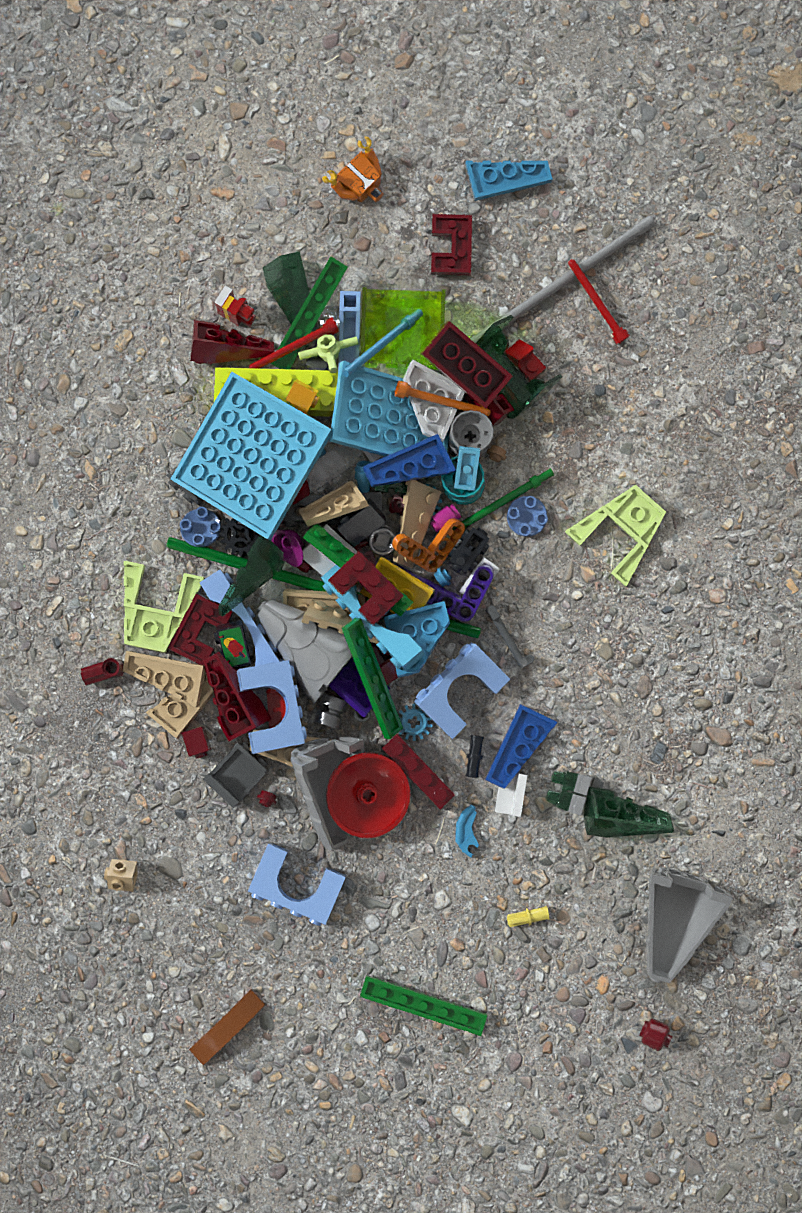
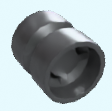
M385 523L369 535L371 549L377 554L386 555L394 550L392 541L396 534L390 524Z
M323 694L319 704L322 708L317 710L314 722L339 730L342 722L341 714L345 713L348 703L333 696Z

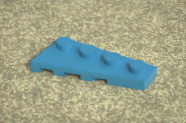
M548 161L465 162L475 201L552 183L553 180Z

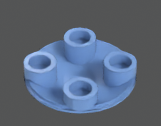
M533 496L517 498L511 503L507 511L509 527L513 532L524 537L540 533L548 521L547 510L544 504Z
M199 507L184 516L180 522V532L188 544L195 547H205L217 540L221 532V523L214 512L207 510L205 507Z

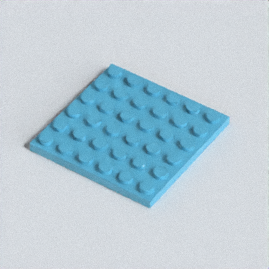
M231 372L172 475L171 480L261 536L271 540L330 439L333 430Z

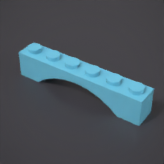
M335 565L321 577L324 582L322 587L329 595L334 594L338 598L335 601L343 610L347 608L351 612L349 616L352 620L361 618L370 639L374 637L378 641L376 645L383 654L387 652L392 657L390 661L397 669L402 667L405 672L424 656L422 648L408 634L385 629L377 623L372 626L358 612L361 605L357 594V584L342 596L328 582V579L340 569V567Z

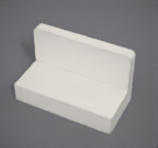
M517 773L505 789L498 787L495 812L521 817L527 775Z

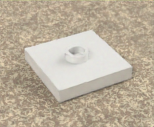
M325 524L323 528L330 535L340 541L351 552L357 553L351 545ZM310 543L303 550V559L322 576L336 565Z

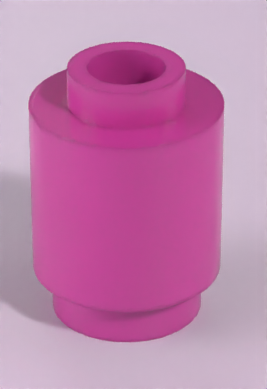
M451 504L449 507L445 506L435 513L431 518L430 524L436 532H439L449 519H460L461 515L455 506Z

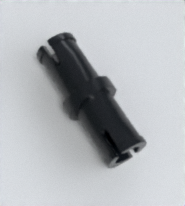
M471 735L469 753L466 755L468 763L465 776L479 778L480 760H483L481 752L484 736Z

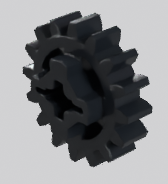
M226 518L227 525L220 526L224 532L219 533V536L224 538L220 543L222 545L227 544L225 550L228 552L232 549L231 554L233 556L239 552L240 557H243L245 552L251 556L252 549L257 552L256 545L263 544L259 540L263 536L255 532L254 540H252V529L245 525H237L236 523L239 521L234 518L232 520ZM231 529V530H232V537H231L230 540H229V538H228V533H229V530ZM236 529H237L239 532L241 531L242 533L245 534V537L247 538V541H246L244 538L239 537L238 532L236 531ZM240 544H246V545H247V547L238 548V546H239Z

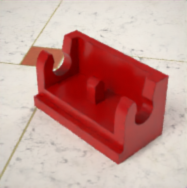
M274 689L266 690L268 715L271 718L268 720L269 729L277 726L283 720L286 711L283 697Z

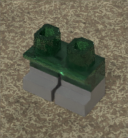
M553 771L550 782L560 784L559 792L548 790L545 800L554 804L556 808L581 816L586 797L567 791L570 790L587 796L592 777L569 771Z

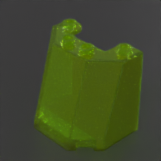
M362 287L361 355L398 326L405 316L411 315L417 309L423 312V316L415 322L413 327L403 331L365 363V367L377 368V364H386V368H398V364H406L407 369L410 362L415 360L430 369L438 370L420 353L445 323L446 289H441V291L380 290Z

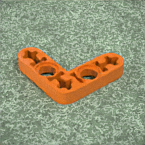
M456 518L449 519L428 549L406 534L396 535L392 541V546L399 554L426 571L435 572L443 564L463 535L465 526ZM442 541H446V546L439 550V544ZM403 542L406 543L409 547L408 549H406L405 547L400 546V544ZM421 549L420 555L413 558L414 551Z

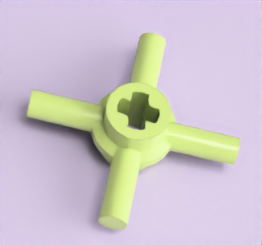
M326 334L318 339L316 348L298 352L300 360L319 355L325 362H328L330 373H336L338 371L336 359L339 357L340 349L355 346L359 343L357 336L337 341L334 336Z

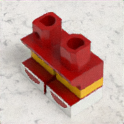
M225 285L214 302L218 314L237 326L242 322L250 327L256 319L254 309L248 306L246 298L236 300L233 290Z

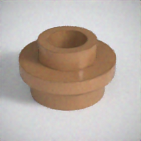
M492 445L487 450L491 460L495 462L505 461L507 452L505 449Z

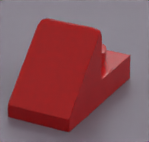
M519 339L504 354L531 383L546 370V367L533 353L534 347Z

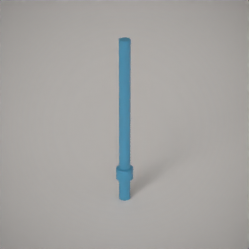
M417 309L411 315L405 316L398 326L342 370L345 377L350 376L403 331L413 327L415 322L423 316L422 310Z

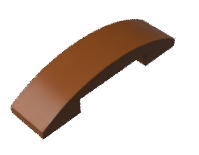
M250 989L189 1049L190 1052L204 1065L265 1006V1003Z

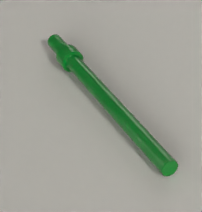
M550 468L538 476H532L525 484L461 522L467 528L530 489L538 488L542 485V482L554 476L552 469Z

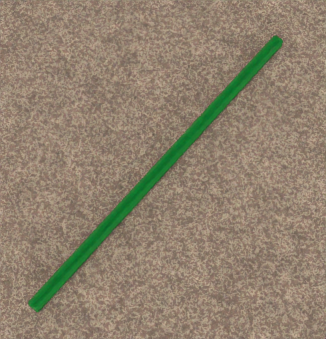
M169 537L166 547L312 591L326 592L322 587L324 582L210 548L195 547L186 541ZM449 619L450 624L446 630L476 639L479 638L481 628Z

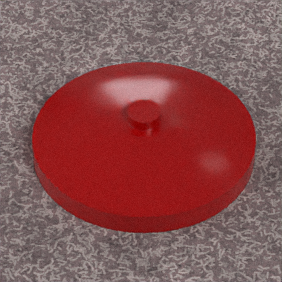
M360 753L347 758L335 768L326 787V805L330 816L346 833L360 838H374L393 830L404 818L410 802L409 782L403 770L390 758L377 753Z

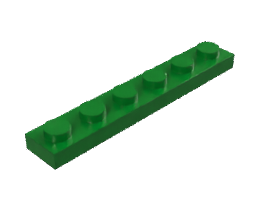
M330 256L277 350L311 333L348 266ZM302 347L270 364L279 369H290Z
M318 524L309 529L303 537L340 568L355 555ZM402 593L404 595L403 598L391 609L400 617L413 604V601L404 593Z
M355 618L341 629L385 739H391L403 729L363 622L361 618Z
M366 975L360 993L362 998L478 1036H482L488 1016L486 1013Z

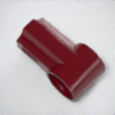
M109 658L103 662L81 668L82 680L88 686L107 679L118 678L124 674V663L121 660ZM112 663H116L117 670L112 674L110 666Z

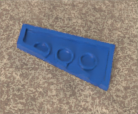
M438 434L363 467L371 487L456 472Z
M520 704L485 780L505 789L558 722Z

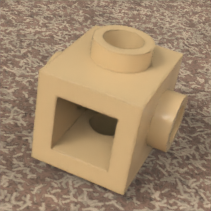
M112 859L110 866L106 867L104 873V880H107L108 889L134 891L138 877L137 862Z

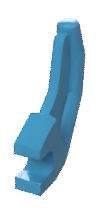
M474 805L464 809L456 822L455 841L462 852L469 857H472L473 853L468 851V846L474 845L477 848L479 846L472 830L477 814Z

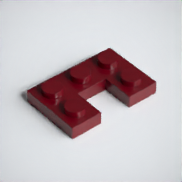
M432 214V236L452 237L451 253L431 252V275L471 276L472 215Z
M359 551L328 579V582L342 596L358 582L372 595L358 609V612L372 626L404 596Z
M195 594L168 649L199 665H204L203 660L209 658L215 649L197 640L206 622L216 627L217 625L228 623L234 612Z

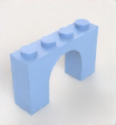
M472 642L460 649V654L445 665L446 669L441 674H437L431 679V684L426 689H422L416 695L417 699L414 701L452 739L467 724L451 709L448 703L447 692L451 683L459 676L475 675L490 691L497 694L510 680Z
M289 660L237 670L240 692L263 687L272 688L281 694L286 706L284 718L277 726L248 733L252 754L304 744L307 734L305 727L301 726L300 718H303L301 706L297 705L296 698L299 697L297 685L293 684L292 677H295L294 667L290 665Z
M271 842L268 843L248 892H251V896L255 899L271 901V905L276 908L282 909L285 907L290 909V913L294 916L301 918L304 915L310 918L309 922L315 925H326L346 875L327 867L317 891L312 896L306 899L291 898L282 890L279 882L280 871L289 850Z

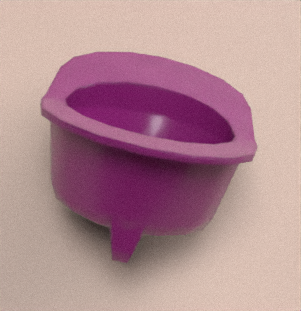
M277 529L272 539L268 540L271 551L276 557L284 560L291 566H300L304 558L302 550L304 543L301 537L294 530Z

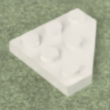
M415 360L410 362L403 377V381L411 385V388L461 401L465 393L447 377ZM409 396L422 434L427 437L438 434L443 442L457 409Z

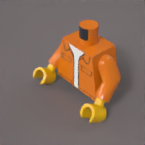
M364 137L367 141L366 146L364 147L360 140L357 144L365 152L361 151L337 175L333 170L327 171L331 179L329 180L326 176H323L322 180L324 183H331L332 189L342 199L363 202L369 196L373 201L378 202L383 196V192L378 189L381 184L382 172L379 160L374 150L370 148L372 144L371 139Z

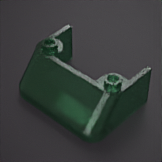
M512 315L494 322L476 342L482 350L513 376L498 393V395L503 394L514 408L507 416L509 419H514L545 396L563 377L559 374L546 382L541 378H534L528 383L504 354L509 346V339L502 331L514 318Z

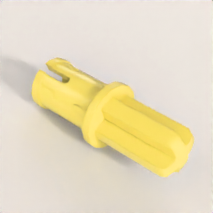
M547 906L532 910L526 908V911L507 915L509 927L523 924L532 925L531 923L550 920Z

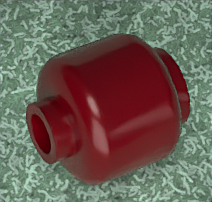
M654 1018L650 1019L649 1022L645 1020L639 1034L642 1037L641 1042L656 1051L662 1050L663 1046L668 1048L672 1036L669 1035L670 1027Z

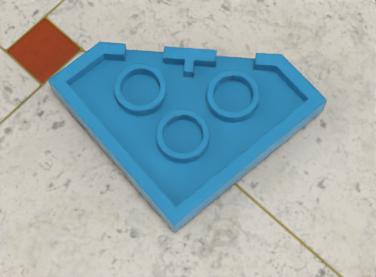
M445 601L408 610L401 617L397 614L384 617L386 629L408 634L424 652V656L406 672L402 667L396 668L398 678L419 673L446 631L450 620Z

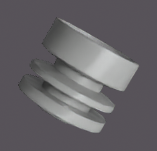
M469 410L456 416L451 424L448 446L455 457L458 456L459 446L480 448L479 459L482 458L489 449L493 438L494 430L491 421L479 411ZM469 436L470 439L473 440V441H472V442H469V440L466 439V438Z

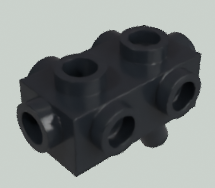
M472 527L470 531L466 529L460 538L462 541L458 548L454 546L448 555L450 557L449 563L452 564L450 568L458 574H461V572L466 574L468 570L472 572L478 564L476 561L478 555H484L490 547L487 544L490 539L487 537L488 533L479 527L477 529ZM476 540L478 546H471V541Z

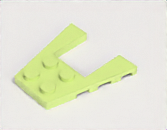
M634 485L567 529L565 533L580 546L607 516L637 542L634 548L611 572L626 587L666 511L638 486Z
M124 561V644L166 653L195 594H198L201 588L199 582L205 578L184 573L175 612L137 605L136 602L145 565Z

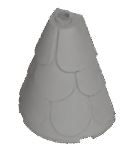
M272 599L268 602L264 600L257 609L260 611L258 619L274 647L278 648L284 661L289 660L290 665L294 667L295 678L307 698L315 704L327 690L329 684L352 658L345 636L339 633L337 628L331 626L323 629L318 627L319 623L309 621V624L302 623L301 621L305 614L303 610Z
M329 737L320 738L301 744L291 752V763L303 793V798L310 811L311 821L323 846L328 850H337L340 846L348 843L350 834L342 830L329 814L326 805L327 783L331 774L341 762L353 755L364 753V739L340 737V740L333 739L330 741Z
M660 867L659 871L656 868L652 869L649 878L648 935L646 936L647 974L651 980L657 983H662V981L670 983L691 959L696 948L708 936L713 926L730 907L733 897L728 892L718 886L713 888L707 883L708 881L686 872Z

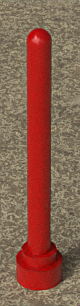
M574 259L569 260V267L613 331L612 335L614 337L612 339L616 345L620 344L630 334L626 329L619 327Z
M333 317L325 320V323L322 324L323 327L250 364L249 368L260 369L323 335L332 334L333 336L340 332Z

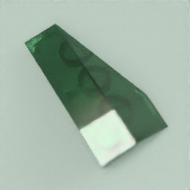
M300 251L281 255L262 267L267 288L291 325L310 293ZM317 322L311 332L318 329Z
M259 535L247 554L249 556L247 565L240 567L237 572V583L230 585L218 606L220 616L226 615L273 578L276 572L282 570L285 564L283 552L271 540Z
M589 787L584 811L587 835L608 838L673 833L674 827L669 813L649 805L640 806L633 803V799L629 797L623 799L615 796V792L609 789Z

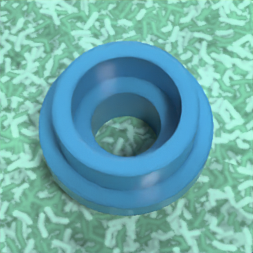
M439 567L437 572L434 573L436 580L442 587L451 585L450 580L452 576L447 569L442 570Z

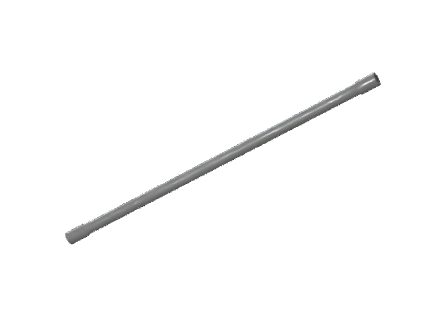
M647 216L623 235L581 262L579 267L583 273L637 236L644 234L654 227L655 222L653 218ZM572 270L568 271L470 339L477 345L481 344L577 277ZM430 365V366L428 367V368L434 370V371L437 372V373L440 372V371H439L436 367H434L433 365Z

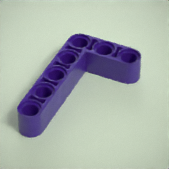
M395 564L435 589L434 596L429 598L427 604L442 602L444 597H450L453 605L446 606L448 614L464 622L474 617L494 577V570L490 565H480L475 571L463 597ZM483 569L489 571L490 578L485 580L480 578L479 571ZM470 589H479L481 595L477 598L472 597ZM461 607H469L471 614L468 616L463 615L460 610Z

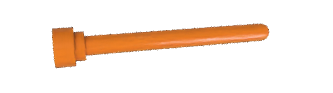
M399 380L396 385L395 397L404 399V397L408 398L411 396L463 411H479L487 417L491 414L488 408L485 409L477 405L411 388V385Z

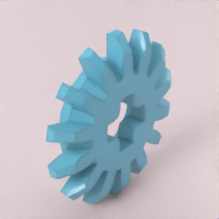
M412 704V709H409L406 705L405 713L402 710L399 711L402 714L400 721L403 726V730L399 734L407 733L405 737L407 740L410 735L413 736V741H416L417 735H419L420 739H423V732L427 735L430 733L426 730V727L432 728V724H427V721L432 719L426 717V713L422 712L420 708L415 709V704ZM413 716H416L417 721H420V725H416L415 728H411V724L408 723V720L412 719Z

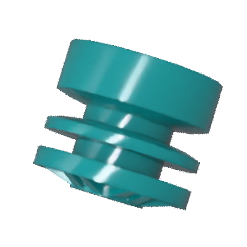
M458 456L451 458L455 469L457 468ZM480 463L478 464L475 491L455 489L456 472L441 475L445 495L450 501L458 505L474 503L484 492L485 475Z

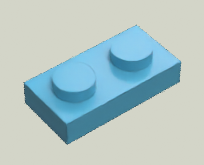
M459 446L454 483L455 489L475 491L480 448Z

